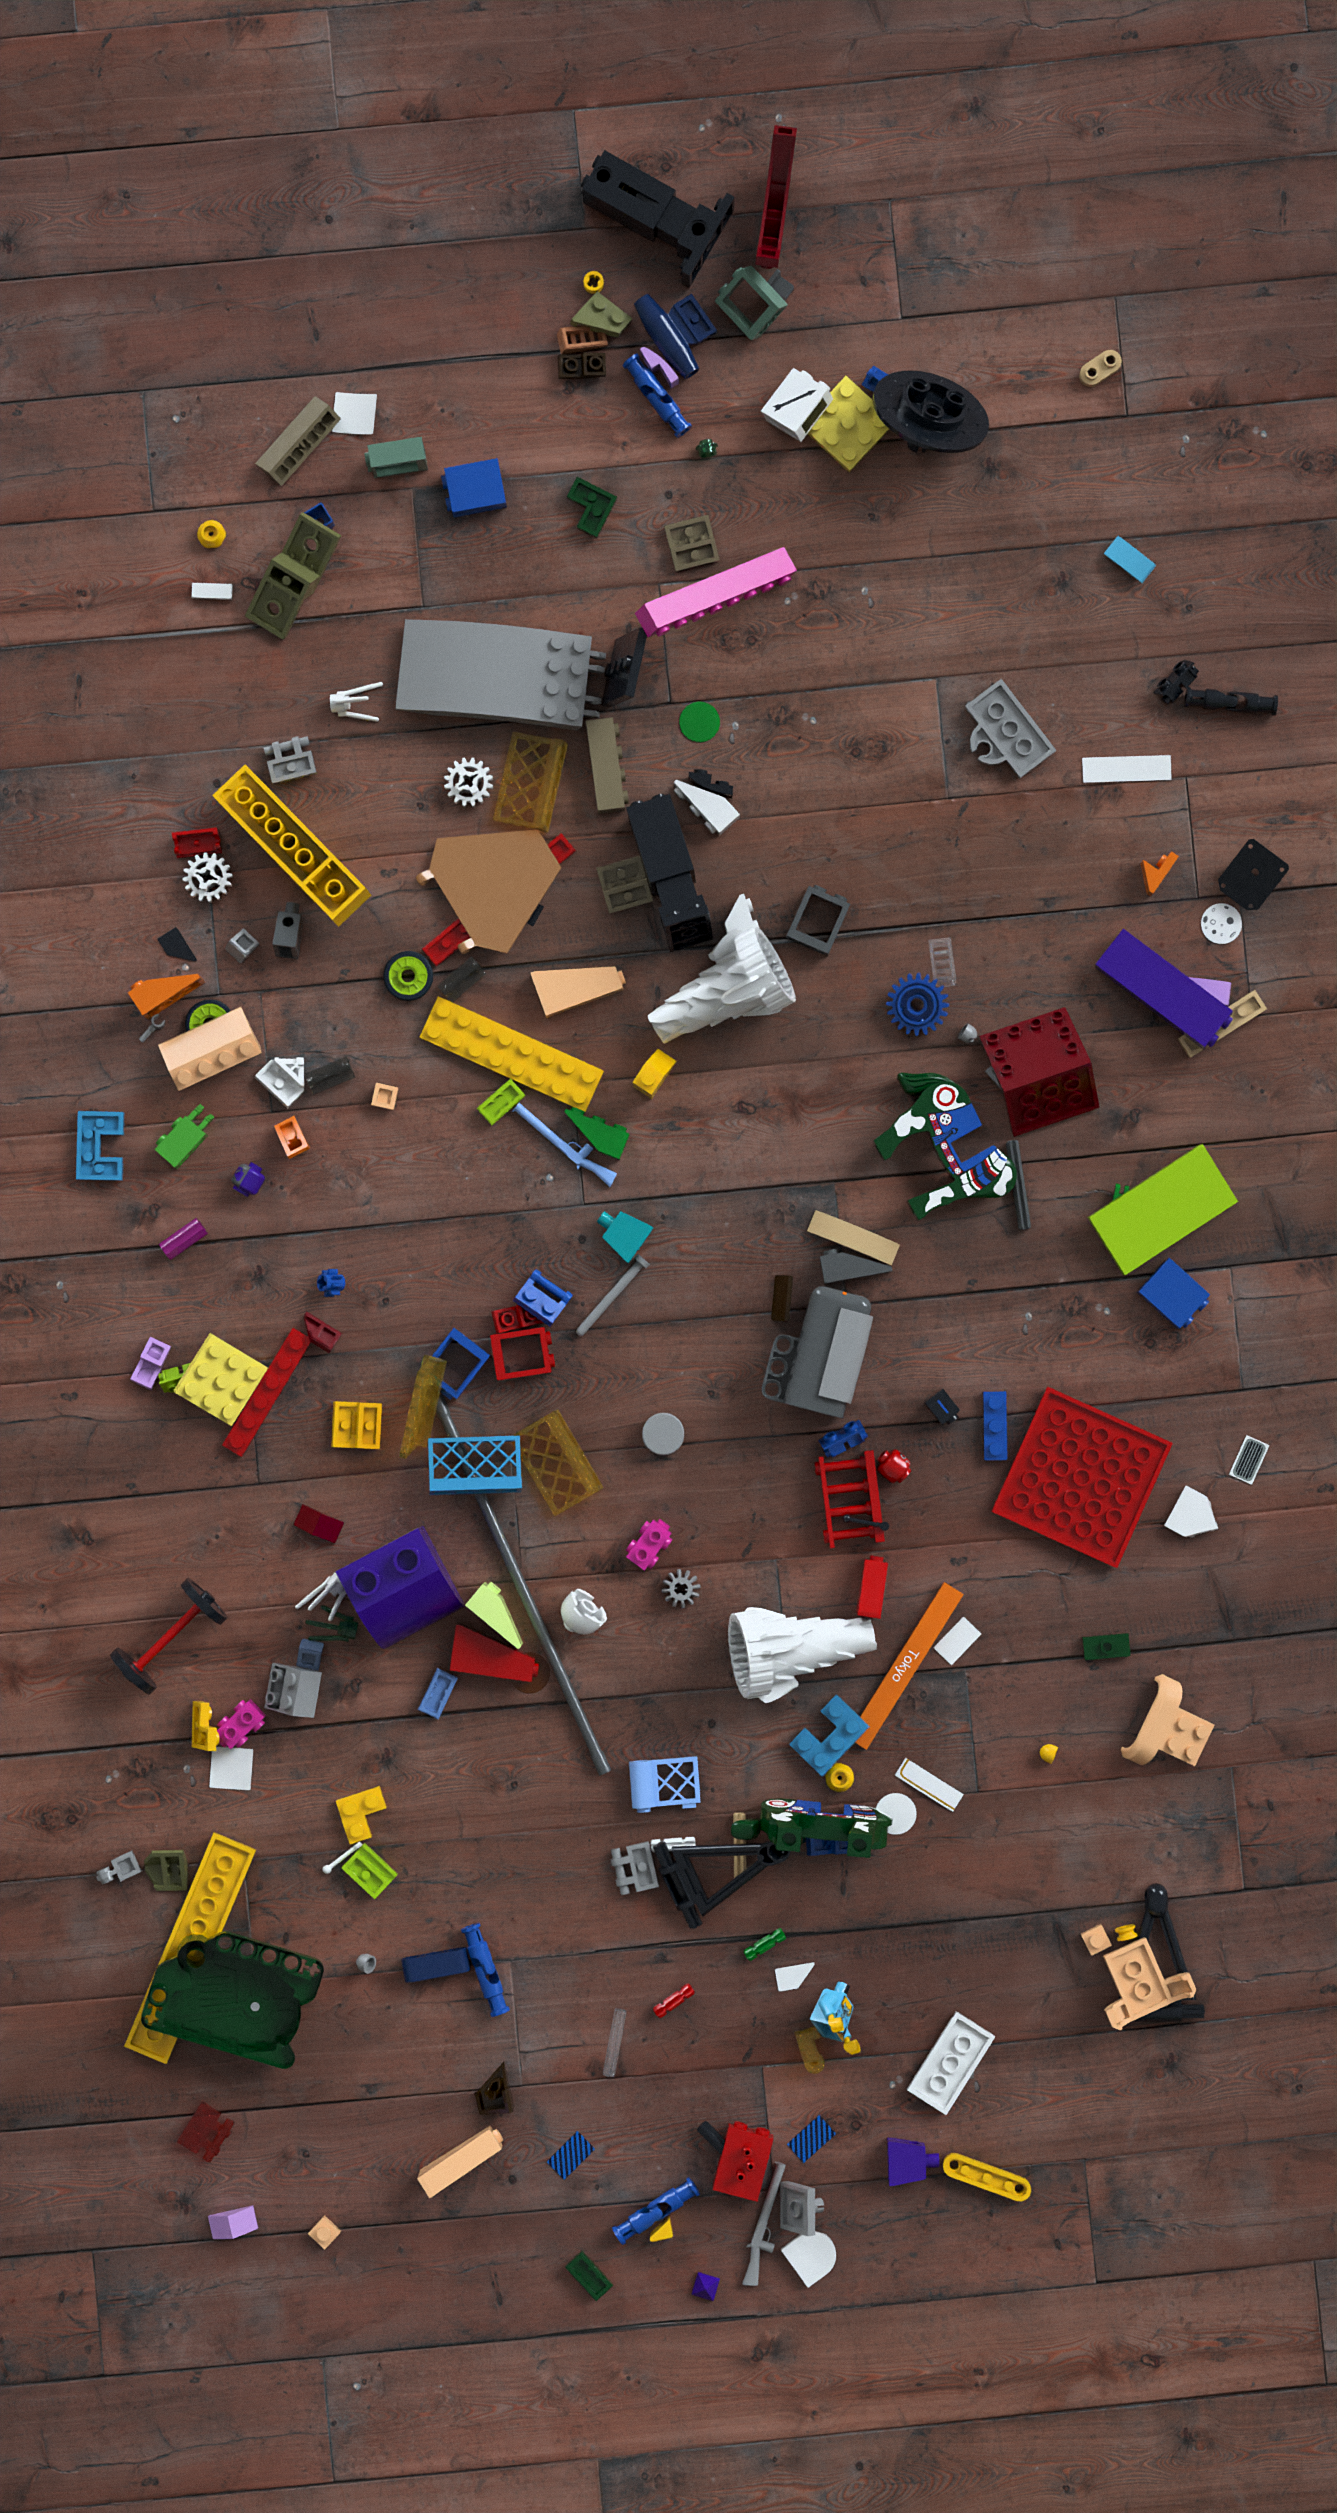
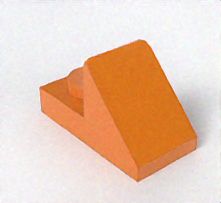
M1172 851L1168 856L1163 854L1156 864L1159 869L1145 860L1141 862L1147 895L1150 897L1153 895L1179 857Z
M295 1116L274 1126L289 1159L311 1148Z

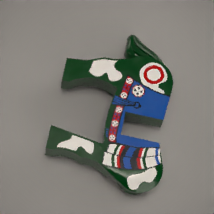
M898 1073L897 1080L904 1092L910 1096L920 1095V1097L911 1108L899 1115L887 1131L873 1140V1144L883 1161H886L892 1156L896 1147L903 1140L915 1134L928 1132L939 1161L953 1179V1182L906 1201L917 1221L924 1218L933 1209L947 1206L957 1200L999 1198L1008 1194L1013 1189L1017 1179L1016 1167L1010 1158L993 1145L961 1163L951 1145L952 1142L982 1126L966 1091L949 1078L940 1074Z
M777 1798L765 1800L761 1803L760 1818L734 1822L731 1826V1835L739 1840H753L759 1836L762 1830L768 1835V1839L775 1844L776 1850L800 1852V1844L805 1843L806 1838L848 1841L847 1856L870 1858L871 1849H882L887 1846L888 1827L892 1825L893 1819L881 1810L868 1806L844 1804L843 1814L822 1813L821 1802Z

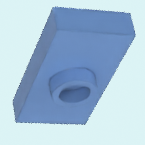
M437 1668L418 1710L439 1719L458 1677Z

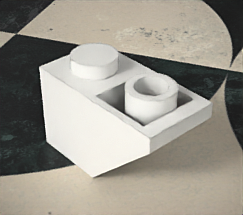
M744 894L739 895L725 922L726 933L733 929L745 931L750 927L759 928L757 920L752 921L750 912L754 910L750 898L745 899Z

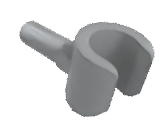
M159 1014L153 1015L151 1019L152 1024L139 1038L141 1042H144L156 1029L159 1030L165 1026V1020L159 1025L154 1023Z

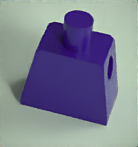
M887 2138L889 2186L925 2180L926 2168H939V2153L926 2154L923 2142Z

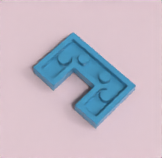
M78 1111L76 1180L123 1181V1158L101 1157V1135H124V1112Z
M835 1695L821 1710L836 1726V1729L821 1743L807 1728H804L789 1744L822 1777L870 1727L838 1695Z

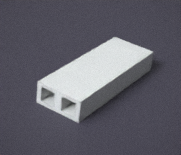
M192 583V599L232 600V584Z

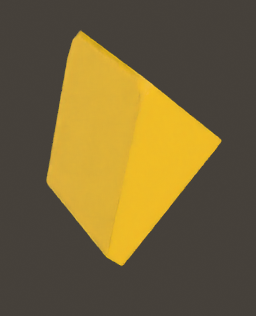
M670 2216L650 2233V2241L655 2242L673 2237Z

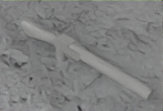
M775 2161L776 2167L751 2243L747 2245V2247L751 2248V2256L743 2285H758L760 2249L772 2253L775 2244L769 2242L771 2232L766 2226L786 2166L781 2162ZM765 2229L769 2230L767 2241L762 2240Z

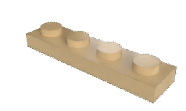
M1256 990L1228 1007L1233 1011L1231 1015L1233 1021L1226 1029L1221 1028L1216 1034L1219 1036L1218 1040L1267 1009ZM1185 1035L1177 1039L1189 1058L1203 1050Z

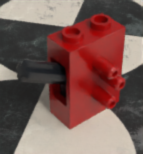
M707 2121L702 2122L697 2131L720 2153L712 2185L713 2190L757 2202L774 2140L773 2134H769L770 2130L757 2127L754 2130L747 2128L748 2125L743 2122L734 2121V2124H728L724 2139Z

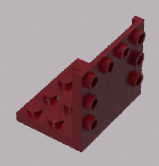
M1065 1007L979 1036L981 1045L1002 1089L1013 1137L1100 1108L1092 1063Z

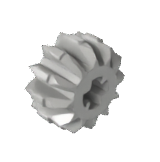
M677 1569L678 1577L676 1578L672 1572L668 1573L672 1582L666 1579L663 1580L665 1585L670 1586V1588L662 1589V1593L670 1592V1595L666 1596L665 1600L669 1601L672 1597L675 1598L672 1603L673 1607H676L678 1600L681 1601V1608H685L684 1600L686 1599L690 1605L694 1604L690 1596L699 1597L697 1592L692 1591L693 1589L700 1588V1584L692 1585L697 1580V1576H693L690 1580L687 1579L690 1575V1571L687 1570L684 1577H681V1569ZM677 1583L687 1585L688 1588H685L687 1591L685 1594L675 1592L674 1589H677L675 1586Z

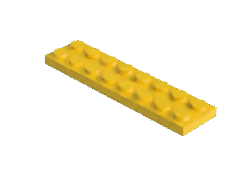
M439 996L419 1037L571 1107L580 1109L585 1113L604 1073V1070Z

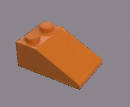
M199 974L151 979L144 982L140 980L130 987L132 990L128 994L141 1014L150 1020L153 1015L159 1014L206 982Z

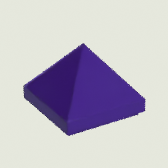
M698 2272L691 2295L714 2301L720 2278Z

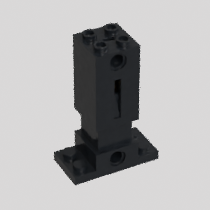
M604 150L601 156L597 155L592 164L594 169L590 176L586 175L581 183L583 203L653 243L658 238L676 248L677 256L684 259L680 266V269H682L680 273L682 285L690 288L734 212L735 197L726 193L723 199L719 198L714 207L715 212L702 204L695 208L677 198L676 190Z
M658 794L653 796L652 800L631 803L629 807H626L630 827L652 895H658L661 904L658 910L670 953L713 940L707 904L705 905L703 895L697 896L694 883H696L694 867L670 794Z

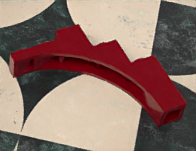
M774 126L755 265H760L764 269L778 268L797 133V128Z

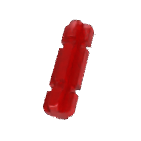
M689 1983L681 1987L680 1991L677 1990L663 2000L662 2004L656 2005L653 2008L654 2013L658 2018H662L667 2014V2011H672L683 2003L685 1998L688 1999L695 1993L694 1989Z

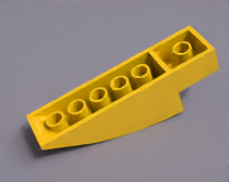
M246 764L212 795L338 927L372 896L360 881Z

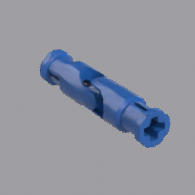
M638 353L627 359L622 366L633 376L634 383L649 400L662 420L670 425L675 432L674 435L677 438L683 436L692 428V425L687 423L681 415V409L663 388L653 372L644 366Z
M480 1922L462 1928L461 1932L465 1934L468 1943L467 1950L475 1968L483 1996L488 2000L492 2011L490 2015L495 2017L510 2011V2008L506 2006L502 1994L504 1990L493 1964L487 1942L483 1940L480 1932ZM489 1974V1981L486 1979L485 1975Z
M688 2177L686 2182L677 2188L672 2187L650 2202L647 2207L637 2210L628 2216V2220L619 2226L614 2225L612 2230L619 2242L624 2245L627 2239L637 2233L641 2234L650 2228L655 2221H660L684 2206V2202L694 2195L699 2196L700 2192L692 2179ZM666 2202L669 2206L663 2212L659 2203Z

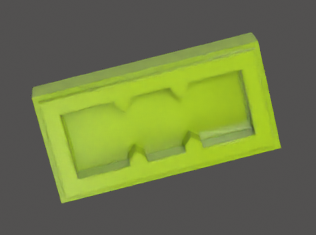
M510 1078L484 1101L477 1110L493 1126L526 1095Z

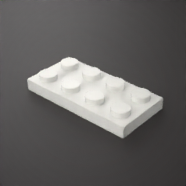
M955 2011L909 2084L907 2091L947 2115L991 2045L995 2035Z

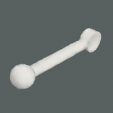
M361 1841L330 1865H325L322 1869L323 1872L329 1874L333 1867L363 1845Z

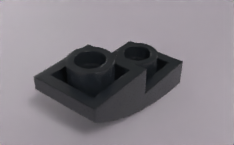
M695 769L694 773L689 772V781L700 789L722 797L732 798L733 786L729 785V782L716 781L715 784H711L712 774H707L708 771Z

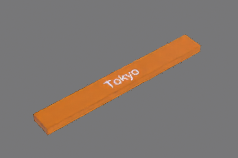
M943 1582L860 1715L870 1727L855 1742L866 1750L868 1749L963 1597V1593Z

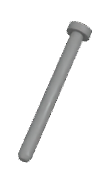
M639 1254L635 1257L637 1261L576 1329V1333L579 1336H583L638 1272L643 1267L647 1268L650 1265Z

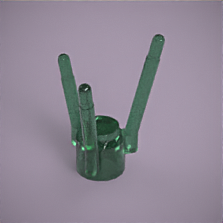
M321 1605L320 1607L322 1610L328 1613H331L332 1609L327 1606ZM338 1611L335 1616L345 1620V1622L340 1621L339 1626L306 1620L305 1623L307 1625L337 1630V1634H339L335 1636H309L308 1640L349 1642V1639L355 1640L359 1622L353 1621L354 1617L346 1616Z

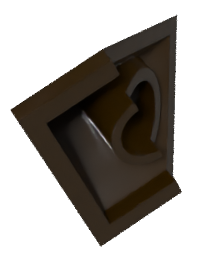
M503 2062L477 2092H474L480 2115L512 2113L514 2110L512 2093Z

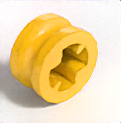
M591 271L585 275L583 283L588 293L595 294L597 291H602L604 279L599 272ZM590 278L599 280L597 287L593 288V285L591 287L588 285L590 284Z
M1129 1924L1116 1928L1115 1932L1119 1934L1117 1940L1125 1941L1137 1937V1933L1134 1932L1135 1925Z

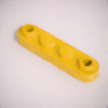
M950 2153L943 2159L942 2166L944 2172L949 2177L1015 2201H1024L1031 2194L1030 2183L1026 2178L958 2153ZM957 2161L958 2166L951 2168L950 2162ZM1018 2184L1023 2186L1020 2192L1015 2191V2186Z

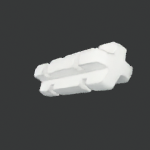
M685 1837V1839L668 1838L663 1841L666 1842L669 1851H672V1846H696L694 1837ZM660 1839L651 1840V1851L655 1853L653 1846L661 1842Z

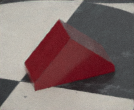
M302 1504L293 1525L311 1535L336 1543L345 1522Z

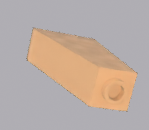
M615 966L531 972L546 1018L623 991L622 985L626 983L622 971L617 972Z
M490 2125L420 2169L417 2179L428 2197H433L502 2149L501 2142L503 2141L500 2132L497 2129L493 2130Z

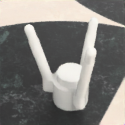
M378 682L331 694V712H338V717L347 716L378 722V717L348 712L346 710L350 709V703L367 701L369 699L368 696L350 698L349 695L381 687L383 683Z
M334 1572L331 1577L329 1576L320 1586L301 1600L295 1608L299 1609L325 1588L308 1607V1610L311 1611L328 1593H331L333 1596L339 1594L328 1617V1621H332L343 1597L347 1593Z

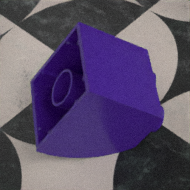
M424 1526L335 1571L361 1621L382 1649H386L466 1607Z

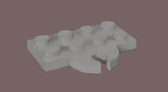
M1002 679L965 706V709L978 724L970 737L971 753L975 752L977 746L982 743L987 744L990 748V752L987 755H981L977 759L980 763L992 766L1006 761L1017 777L1021 779L1056 752V749Z

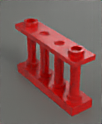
M873 1450L863 1451L864 1456H860V1459L824 1463L823 1456L818 1457V1462H814L816 1476L820 1475L827 1525V1530H823L824 1543H829V1548H835L834 1540L865 1536L874 1538L876 1543L885 1542L884 1531L880 1527L868 1525V1527L833 1531L831 1518L840 1517L845 1514L867 1513V1515H871L873 1522L882 1523ZM855 1468L866 1469L867 1479H863L862 1482L827 1486L825 1472ZM856 1491L869 1493V1501L865 1502L866 1504L830 1508L828 1495Z

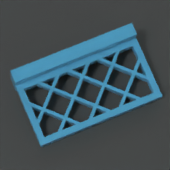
M520 1436L428 1438L429 1495L520 1493L522 1491ZM486 1442L495 1448L487 1457L477 1450L482 1443ZM505 1442H515V1451L510 1456L500 1449ZM459 1443H466L471 1448L464 1458L454 1450ZM433 1444H443L449 1450L440 1459L433 1453ZM496 1451L506 1458L499 1468L489 1461ZM451 1452L461 1460L453 1469L443 1462ZM473 1452L483 1459L476 1469L466 1461ZM515 1455H516V1463L512 1460V1458H513ZM433 1457L438 1461L434 1466ZM510 1462L516 1468V1476L507 1477L500 1470ZM463 1463L472 1471L467 1478H460L455 1473ZM485 1463L495 1470L490 1477H483L478 1472ZM439 1464L449 1471L444 1479H434V1470ZM474 1474L478 1476L476 1478H471Z

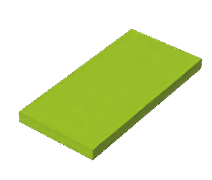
M1199 1144L1087 1218L1121 1273L1127 1275L1236 1204L1238 1200L1204 1145Z

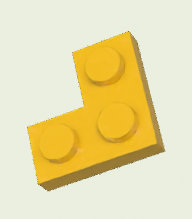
M193 1701L191 1747L205 1751H216V1745L219 1744V1733L216 1727L209 1726L212 1710L208 1702Z
M380 1786L336 1800L349 1844L372 1837L365 1815L387 1808Z

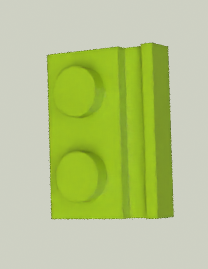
M366 1843L342 1866V1869L374 1899L398 1875Z

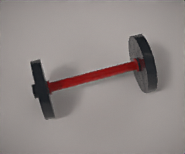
M187 1578L181 1584V1587L195 1605L137 1662L120 1648H116L110 1654L111 1659L122 1671L124 1677L148 1695L157 1686L143 1668L201 1610L219 1625L228 1618L222 1608L215 1602L216 1599L207 1590L204 1591L190 1578Z

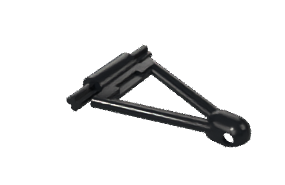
M661 1841L653 1846L661 1864L659 1867L661 1876L677 1910H682L690 1929H695L703 1924L694 1904L697 1905L700 1914L704 1917L765 1868L785 1861L791 1851L776 1850L775 1844L771 1841L753 1844L672 1846L671 1849L676 1859L673 1860L666 1842ZM757 1855V1861L709 1898L689 1858Z
M1151 1884L1147 1887L1144 1894L1145 1913L1137 1940L1145 1937L1148 1941L1154 1920L1159 1918L1176 1973H1188L1168 1911L1167 1890L1161 1884ZM1194 1994V1997H1192V1998H1184V1999H1181V2000H1197V1999H1196V1996H1195V1994ZM1178 2000L1134 2021L1181 2022L1182 2018H1204V2004H1181V2000Z

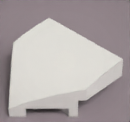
M275 1057L274 1060H270L255 1075V1079L287 1109L304 1092V1058L296 1057V1059H279V1057Z
M1185 1486L1164 1526L1184 1537L1190 1538L1208 1531L1217 1530L1218 1526L1215 1522L1211 1502L1208 1500V1497Z

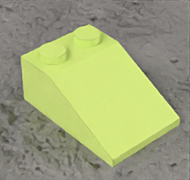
M484 1582L465 1606L519 1649L523 1642L504 1598L499 1594L501 1589L492 1582L489 1584Z

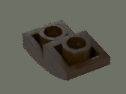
M583 352L582 355L559 354L557 357L558 379H586L606 376L605 353Z

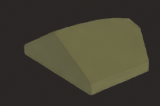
M183 1850L152 1851L145 1858V1872L154 1884L156 1891H181L188 1889V1863Z

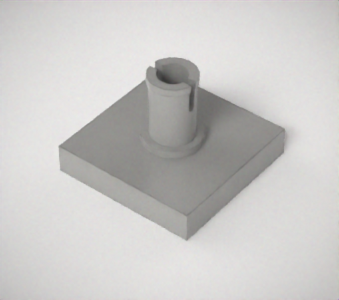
M790 2181L780 2182V2228L805 2236L815 2235V2213H822L824 2211V2207L818 2208V2206L824 2205L821 2198L815 2199V2188Z

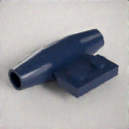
M649 294L639 298L634 303L636 311L645 330L664 358L684 379L695 375L700 368L689 345H699L717 332L697 300L690 294L674 304L667 314Z

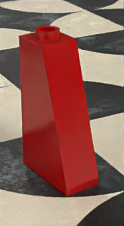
M456 1624L450 1671L532 1682L533 1677H537L539 1664L535 1663V1657L463 1624Z

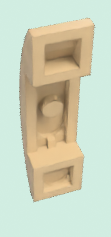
M815 1210L807 1232L836 1242L892 1266L900 1244L817 1210Z

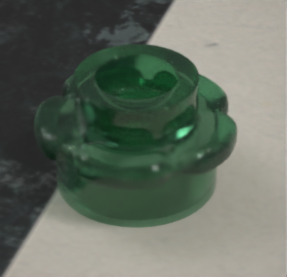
M712 439L701 440L699 442L700 445L696 446V450L701 458H709L717 454L716 447H718V444L713 443Z

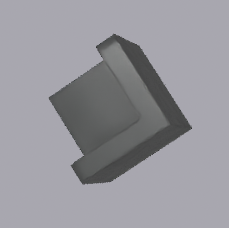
M779 269L767 281L784 301L794 290V286L781 277Z

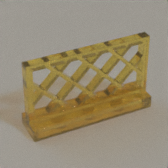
M518 732L512 733L493 817L494 821L548 832L568 745L564 740L549 739ZM517 738L527 740L530 745L529 748L520 754L515 748ZM542 743L550 744L549 753L541 758L535 748ZM533 750L539 760L527 766L522 757ZM520 759L525 769L514 776L510 770L511 765ZM541 763L545 769L544 775L536 780L530 770ZM528 772L534 782L522 788L517 779ZM515 781L520 791L509 798L506 793V787ZM536 785L540 794L538 798L531 802L525 792ZM523 794L529 804L518 811L512 801ZM510 803L515 813L508 818L500 817L502 808ZM532 808L535 813L533 823L524 821L520 814Z
M424 1355L422 1358L421 1367L416 1376L399 1454L401 1458L406 1459L418 1445L425 1448L428 1446V1438H430L446 1360L429 1355Z
M558 1409L512 1435L521 1436L524 1434L532 1437L529 1449L520 1446V1457L554 1516L604 1488ZM545 1421L551 1429L549 1438L537 1435L539 1425ZM533 1428H535V1429H534V1433H529V1432H528V1431L532 1430ZM536 1438L548 1441L545 1453L533 1450ZM551 1442L560 1444L562 1448L560 1457L548 1454ZM532 1453L544 1457L541 1469L531 1465ZM547 1458L559 1461L556 1473L544 1470ZM562 1462L572 1465L574 1468L572 1477L560 1474ZM543 1473L555 1476L553 1488L545 1487L542 1484ZM558 1478L571 1481L568 1493L556 1490ZM574 1482L583 1484L587 1493L582 1496L571 1494ZM555 1493L567 1496L565 1505L559 1509L553 1503ZM570 1497L575 1498V1500L569 1503Z

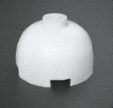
M581 1589L572 1591L565 1598L561 1606V1616L565 1628L570 1632L583 1635L594 1633L607 1620L603 1607L601 1606L598 1609L592 1602L594 1597Z

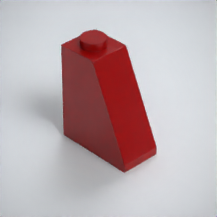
M870 1555V1559H864L856 1614L859 1616L881 1619L888 1563L883 1562L884 1557Z

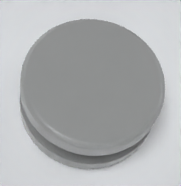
M655 1414L643 1426V1442L655 1454H672L683 1443V1425L672 1414Z

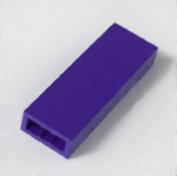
M1122 929L1095 964L1097 970L1203 1050L1207 1046L1211 1048L1219 1038L1216 1034L1220 1029H1226L1233 1021L1231 1017L1233 1011L1125 929Z

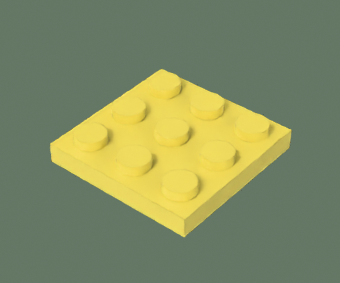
M845 376L830 392L833 401L808 432V435L850 473L890 429L877 415L873 400L852 380Z
M209 1333L175 1387L174 1392L232 1426L268 1367Z

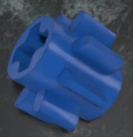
M338 1269L322 1270V1274L317 1278V1287L319 1291H324V1297H334V1295H340V1292L344 1289L345 1278L343 1275L338 1274Z

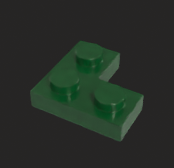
M576 477L567 495V499L586 508L577 525V529L597 539L617 501V496L579 477Z

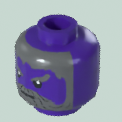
M252 1162L249 1166L247 1164H240L231 1179L232 1184H234L233 1189L247 1197L249 1195H256L265 1181V1176L261 1173L262 1168Z

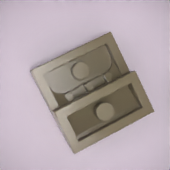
M708 514L664 525L675 571L719 560Z
M640 855L596 868L609 914L653 901Z

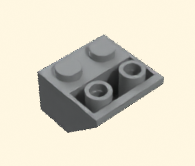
M272 1663L264 1708L291 1716L314 1718L322 1672Z

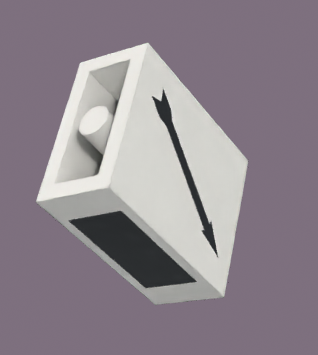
M793 368L761 412L767 422L802 442L833 401V397L829 392L830 387L822 381L816 382L806 371L802 370L799 372Z

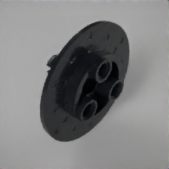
M898 371L883 377L875 387L873 405L877 415L892 432L906 440L908 448L917 453L919 447L922 448L923 453L927 449L943 453L965 452L976 448L986 438L989 430V419L985 409L969 391L947 378L923 371Z

